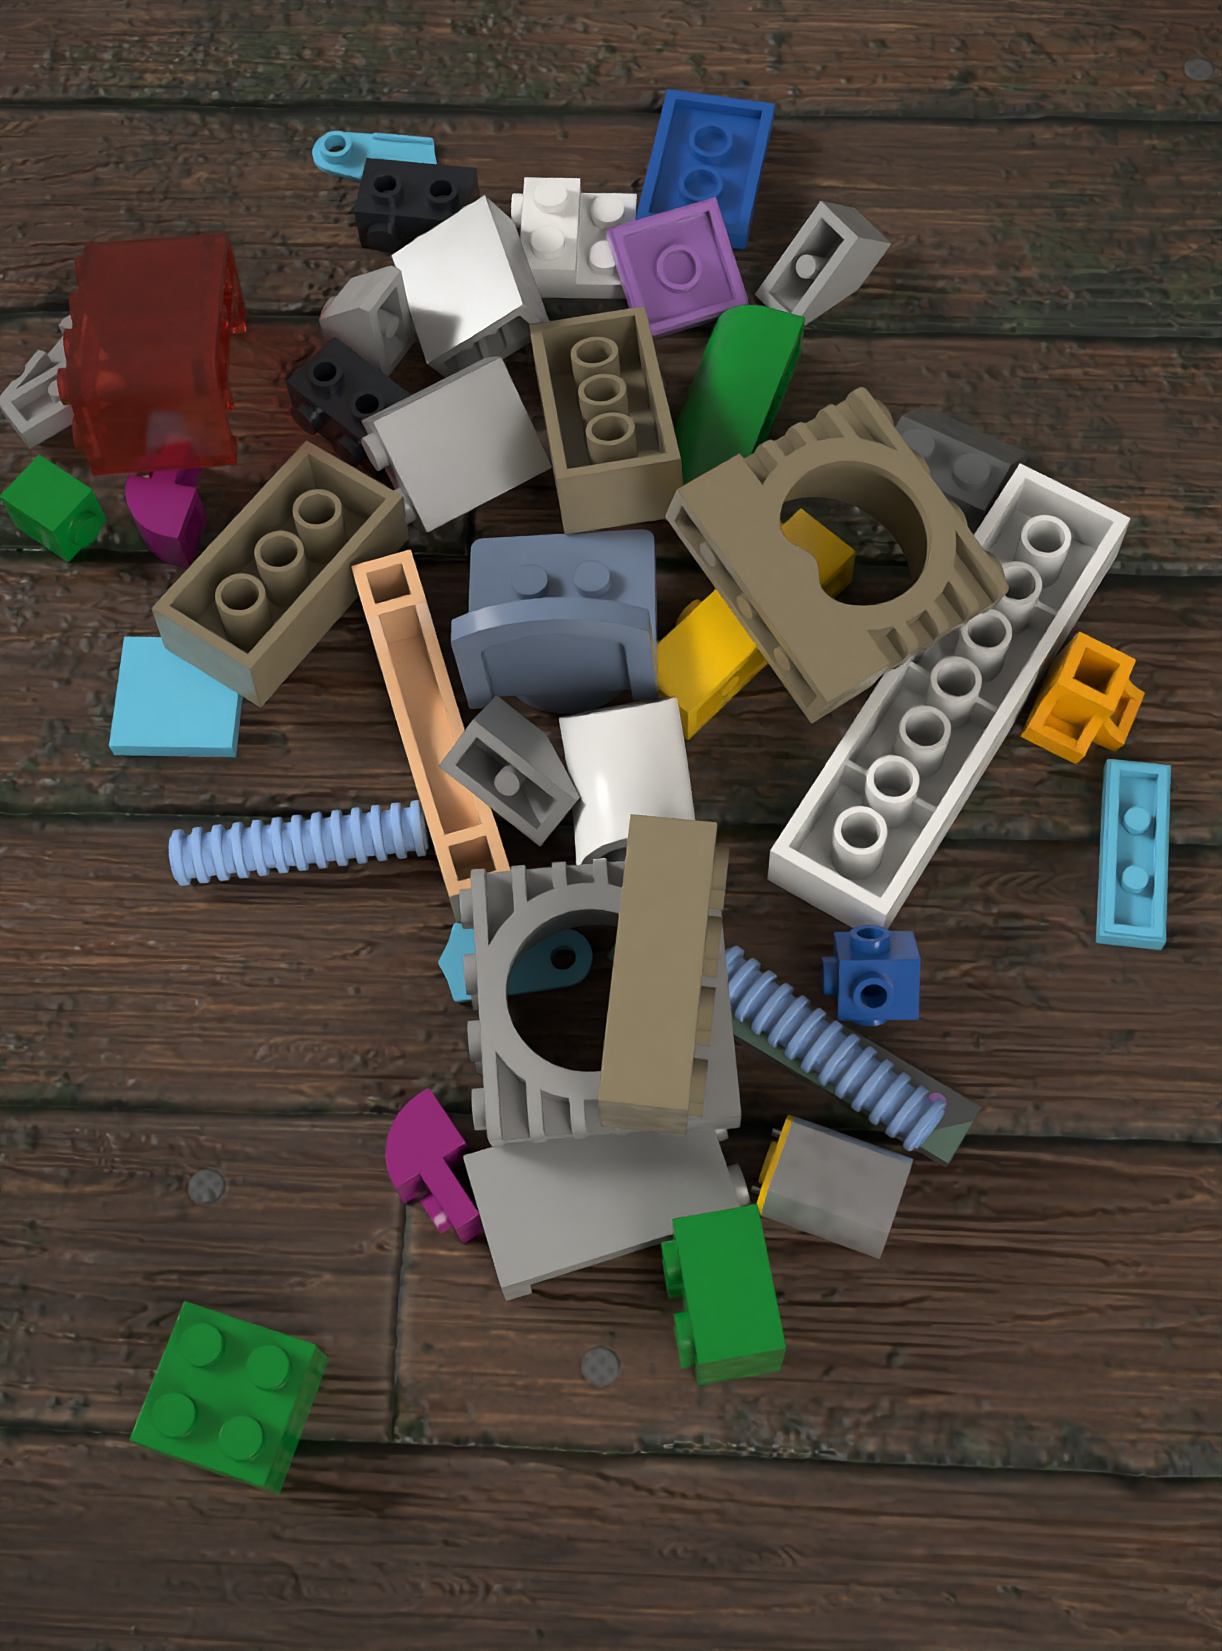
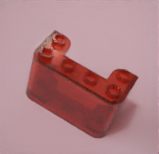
M228 232L86 243L83 255L76 256L75 258L78 290L70 292L69 295L72 329H65L63 333V346L67 362L65 368H58L57 387L61 403L63 405H71L74 413L72 419L74 444L78 452H86L93 476L237 465L238 442L236 436H232L226 411L234 409V400L228 378L232 333L246 332L248 314Z

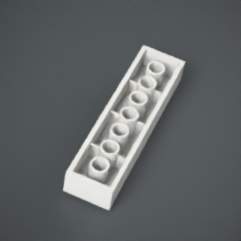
M1019 464L974 534L983 549L992 553L1001 563L1009 587L1008 592L989 611L975 616L962 628L948 633L940 638L935 645L925 651L921 650L900 667L891 669L883 675L770 850L767 880L852 928L862 925H876L888 929L1115 560L1131 518L1035 470Z

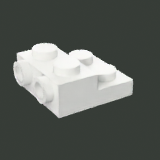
M524 177L523 194H512L511 220L514 221L516 228H521L520 240L541 298L626 299L606 232L609 228L635 221L637 215V194L581 193L580 178Z

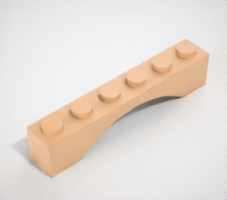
M410 549L353 565L351 568L456 923H462L459 892L460 889L471 888V870L485 868L486 873L511 870L491 808L438 766L465 729Z

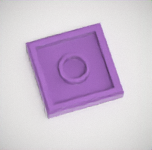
M716 197L607 229L606 237L629 309L645 306L652 339L716 321L723 312L730 308L750 305Z

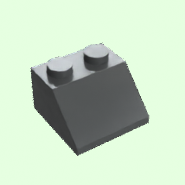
M923 405L902 415L895 426L909 448L920 453L925 459L931 478L945 497L955 502L963 511L968 528L973 535L1019 464L1024 465L1028 457V452Z

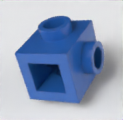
M862 925L853 928L850 932H834L833 956H822L821 985L823 996H834L838 1021H852L862 1026H876L885 1023L887 1020H919L921 959L913 931H889L881 926Z

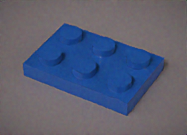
M667 89L635 221L716 197L731 247L746 250L774 122L775 104Z

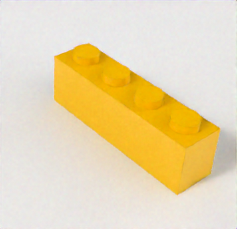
M801 508L785 524L780 521L781 530L785 538L792 544L809 551L815 557L819 570V583L823 591L834 599L852 582L856 551ZM716 589L705 600L696 599L692 601L678 617L676 627L661 641L657 639L658 698L677 697L683 736L689 740L768 663Z

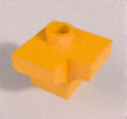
M1079 631L1053 660L1020 737L1074 764H1077L1086 755L1091 742L1115 753L1124 745L1145 695V692L1138 689L1129 680L1136 659Z

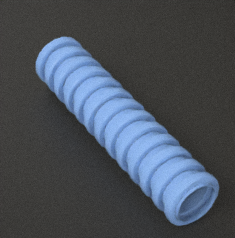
M414 800L411 801L408 808H402L400 803H391L390 810L382 811L380 805H373L368 813H363L361 808L357 807L351 809V815H343L341 810H333L331 817L323 818L321 812L312 813L311 820H304L302 815H293L291 822L284 823L282 817L272 818L270 825H264L262 820H253L251 827L246 828L242 822H235L230 830H225L221 824L213 825L211 832H205L203 827H195L189 835H186L183 829L173 830L169 839V859L174 879L177 880L180 886L190 885L191 878H197L199 883H209L211 876L217 875L219 881L229 880L231 873H237L240 879L249 878L250 871L257 870L259 876L269 875L271 868H277L279 874L288 873L290 866H297L299 871H306L309 869V864L316 863L318 868L322 869L328 868L329 861H336L338 866L348 865V860L356 858L358 864L368 862V856H376L378 861H386L388 854L396 853L398 859L407 858V852L416 851L418 857L426 856L430 844L428 825L421 802Z
M736 945L725 950L730 1005L735 1009L734 1017L740 1022H744L747 1019L751 1021L750 1030L755 1034L760 1035L763 1032L768 1034L767 1043L772 1047L776 1048L781 1044L785 1048L784 1056L789 1060H793L796 1057L802 1061L800 1068L806 1073H810L812 1070L816 1071L819 1074L817 1081L823 1086L829 1083L833 1084L836 1087L834 1094L840 1099H843L845 1096L850 1097L853 1100L851 1107L857 1112H860L863 1108L870 1113L868 1120L872 1124L877 1125L880 1121L887 1126L885 1134L891 1138H894L896 1135L904 1139L902 1146L906 1150L918 1149L943 1117L946 1103L939 1098L932 1102L926 1097L929 1092L928 1089L922 1085L916 1089L909 1084L911 1076L905 1072L898 1076L892 1071L894 1064L888 1059H885L882 1063L875 1058L877 1051L871 1046H868L865 1050L859 1046L860 1038L852 1033L848 1037L842 1033L844 1026L838 1021H834L831 1024L825 1020L827 1013L821 1008H817L814 1011L808 1008L810 1000L803 995L795 998L792 995L794 988L788 983H784L781 986L775 983L777 975L770 970L762 973L759 970L761 963L754 958L746 961L743 958L744 950Z

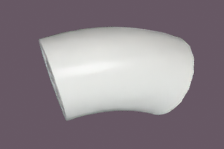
M676 696L610 706L559 718L567 773L580 796L572 806L576 865L593 864V859L606 858L607 862L625 861L630 814L695 820L686 748Z

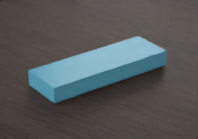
M1107 759L1103 767L1096 943L1162 950L1166 943L1171 765Z

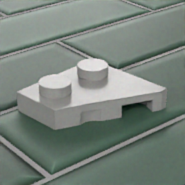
M72 314L65 317L58 325L63 336L48 355L46 352L38 350L25 365L23 374L18 379L12 381L0 395L1 411L29 449L129 391L120 371Z

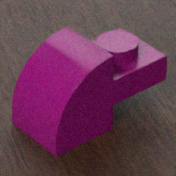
M169 429L162 451L157 450L152 456L149 478L128 474L125 496L128 508L148 549L164 562L189 568L193 563L208 522L206 511L196 488L204 464L192 433Z
M427 1088L401 1109L391 1125L385 1150L387 1170L404 1204L427 1189L429 1193L418 1200L439 1233L442 1234L452 1227L462 1244H464L484 1230L479 1212L452 1173L465 1164L463 1156L470 1153L466 1142L431 1090Z

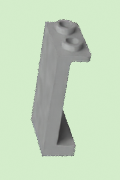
M727 1129L687 1132L686 1136L676 1134L657 1135V1132L639 1131L630 1132V1135L616 1136V1134L588 1136L587 1139L569 1137L547 1139V1142L533 1143V1141L506 1143L505 1146H493L464 1155L463 1158L506 1301L532 1293L531 1284L658 1245L661 1242L673 1240V1218L736 1208L750 1203L748 1189L738 1163L727 1166L719 1144L720 1141L728 1139Z

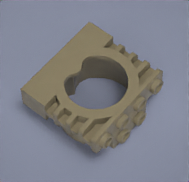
M859 387L849 393L846 400L838 405L830 404L821 409L816 417L807 423L799 422L790 427L786 434L776 441L770 439L757 447L755 453L743 458L739 453L678 488L665 515L670 525L811 724L871 687L886 672L900 667L913 655L921 650H927L935 645L940 638L950 632L957 631L980 613L984 614L995 607L1009 590L1005 573L999 560L992 553L983 549L969 530L963 511L955 502L945 497L931 478L925 459L920 453L910 449L896 430L887 407L881 401L874 399L864 387ZM824 497L849 503L867 512L891 533L902 549L909 566L912 587L901 596L877 605H849L829 597L819 583V570L815 557L809 551L789 542L781 530L780 513L783 503L798 498Z

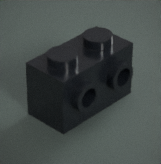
M366 158L354 209L361 247L376 249L381 252L399 251L413 242L418 236L427 233L458 213L466 205L480 198L477 168Z
M334 337L285 381L292 403L290 413L305 432L310 435H315L318 432L331 442L333 449L345 463L354 468L360 465L374 477L378 478L386 470L383 468L377 471L364 450L361 438L368 434L362 420L411 396V394Z

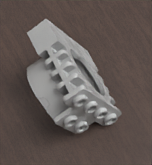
M606 858L593 859V864L566 866L565 861L554 862L552 867L526 869L525 865L511 866V871L486 873L485 868L471 870V888L460 889L459 899L463 930L474 929L475 954H464L463 957L465 988L467 995H471L473 1010H479V1020L468 1021L467 1024L469 1055L471 1062L476 1064L477 1075H483L484 1088L472 1089V1114L475 1131L487 1130V1138L492 1147L505 1146L506 1143L533 1141V1143L547 1142V1139L569 1137L587 1139L588 1136L616 1134V1136L630 1135V1132H639V1130L602 1127L598 1107L601 1071L581 1072L568 1070L542 1059L525 1044L517 1033L511 1021L507 1003L509 975L519 960L537 943L561 930L579 926L605 925L618 927L625 861L607 862ZM709 909V916L722 917L721 910ZM722 925L717 977L702 976V986L716 988L710 1047L695 1045L694 1058L708 1060L703 1117L688 1116L687 1132L740 1128L741 1106Z

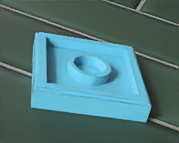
M124 636L109 747L114 755L236 757L243 696L167 650L161 637Z

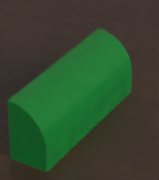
M759 305L736 306L720 315L674 424V432L681 457L683 486L739 453L743 458L755 453L759 445L768 440L802 353L805 317Z

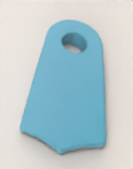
M331 131L319 138L312 150L314 163L321 171L361 182L366 158L437 164L435 143L431 137ZM335 146L344 147V149L339 152L329 151L331 148Z
M454 923L449 941L438 961L448 981L453 1000L456 1003L472 1001L471 995L466 993L463 957L464 954H475L474 929L463 930L462 923ZM564 929L537 943L519 960L511 971L508 979L507 996L571 987L580 983L590 972L593 963V953L587 939L577 931ZM564 949L572 951L576 955V960L570 968L560 970L552 965V959L558 951Z

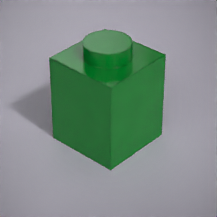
M38 455L0 495V499L16 528L67 562L82 548L92 544L98 537L101 527L107 522L93 489L41 455Z

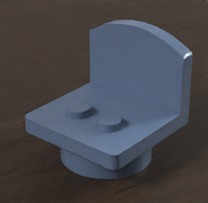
M639 529L567 535L551 534L482 538L476 540L471 546L469 613L453 619L451 625V646L469 708H485L496 695L498 697L516 696L533 708L557 714L580 713L598 708L617 697L623 690H632L633 700L658 699L656 549L653 534L648 530Z

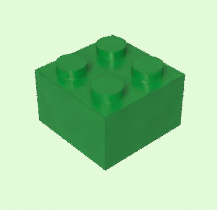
M758 1204L673 1218V1240L661 1242L668 1298L682 1297L684 1312L674 1313V1332L681 1369L694 1367L698 1386L779 1372L785 1355L786 1344Z
M184 1301L129 1441L150 1452L279 1496L329 1358L316 1344Z

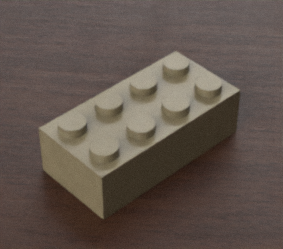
M645 306L530 324L529 330L537 383L564 534L596 531L604 528L665 519L676 490L683 486L682 464Z
M306 440L151 608L164 647L261 708L359 596L351 566L396 554L409 539L408 528L405 523L406 513L403 496Z
M630 814L598 1093V1107L602 1127L686 1136L688 1116L703 1117L708 1060L694 1058L695 1045L710 1047L716 988L702 986V976L717 977L723 917L709 916V909L723 910L729 848L716 846V822Z

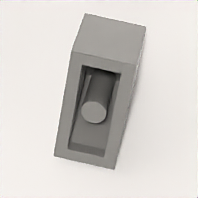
M820 201L755 295L767 307L805 317V326L857 291L892 243L855 208Z
M392 265L351 278L337 296H332L326 302L319 319L325 345L336 337L387 377H389L415 342L402 270Z
M497 695L472 720L438 765L539 846L543 844L580 797L547 735Z

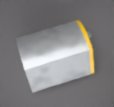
M788 1114L782 1131L775 1129L772 1131V1136L779 1138L778 1142L772 1141L758 1180L762 1187L752 1186L751 1192L759 1195L757 1204L760 1215L880 1259L913 1159Z

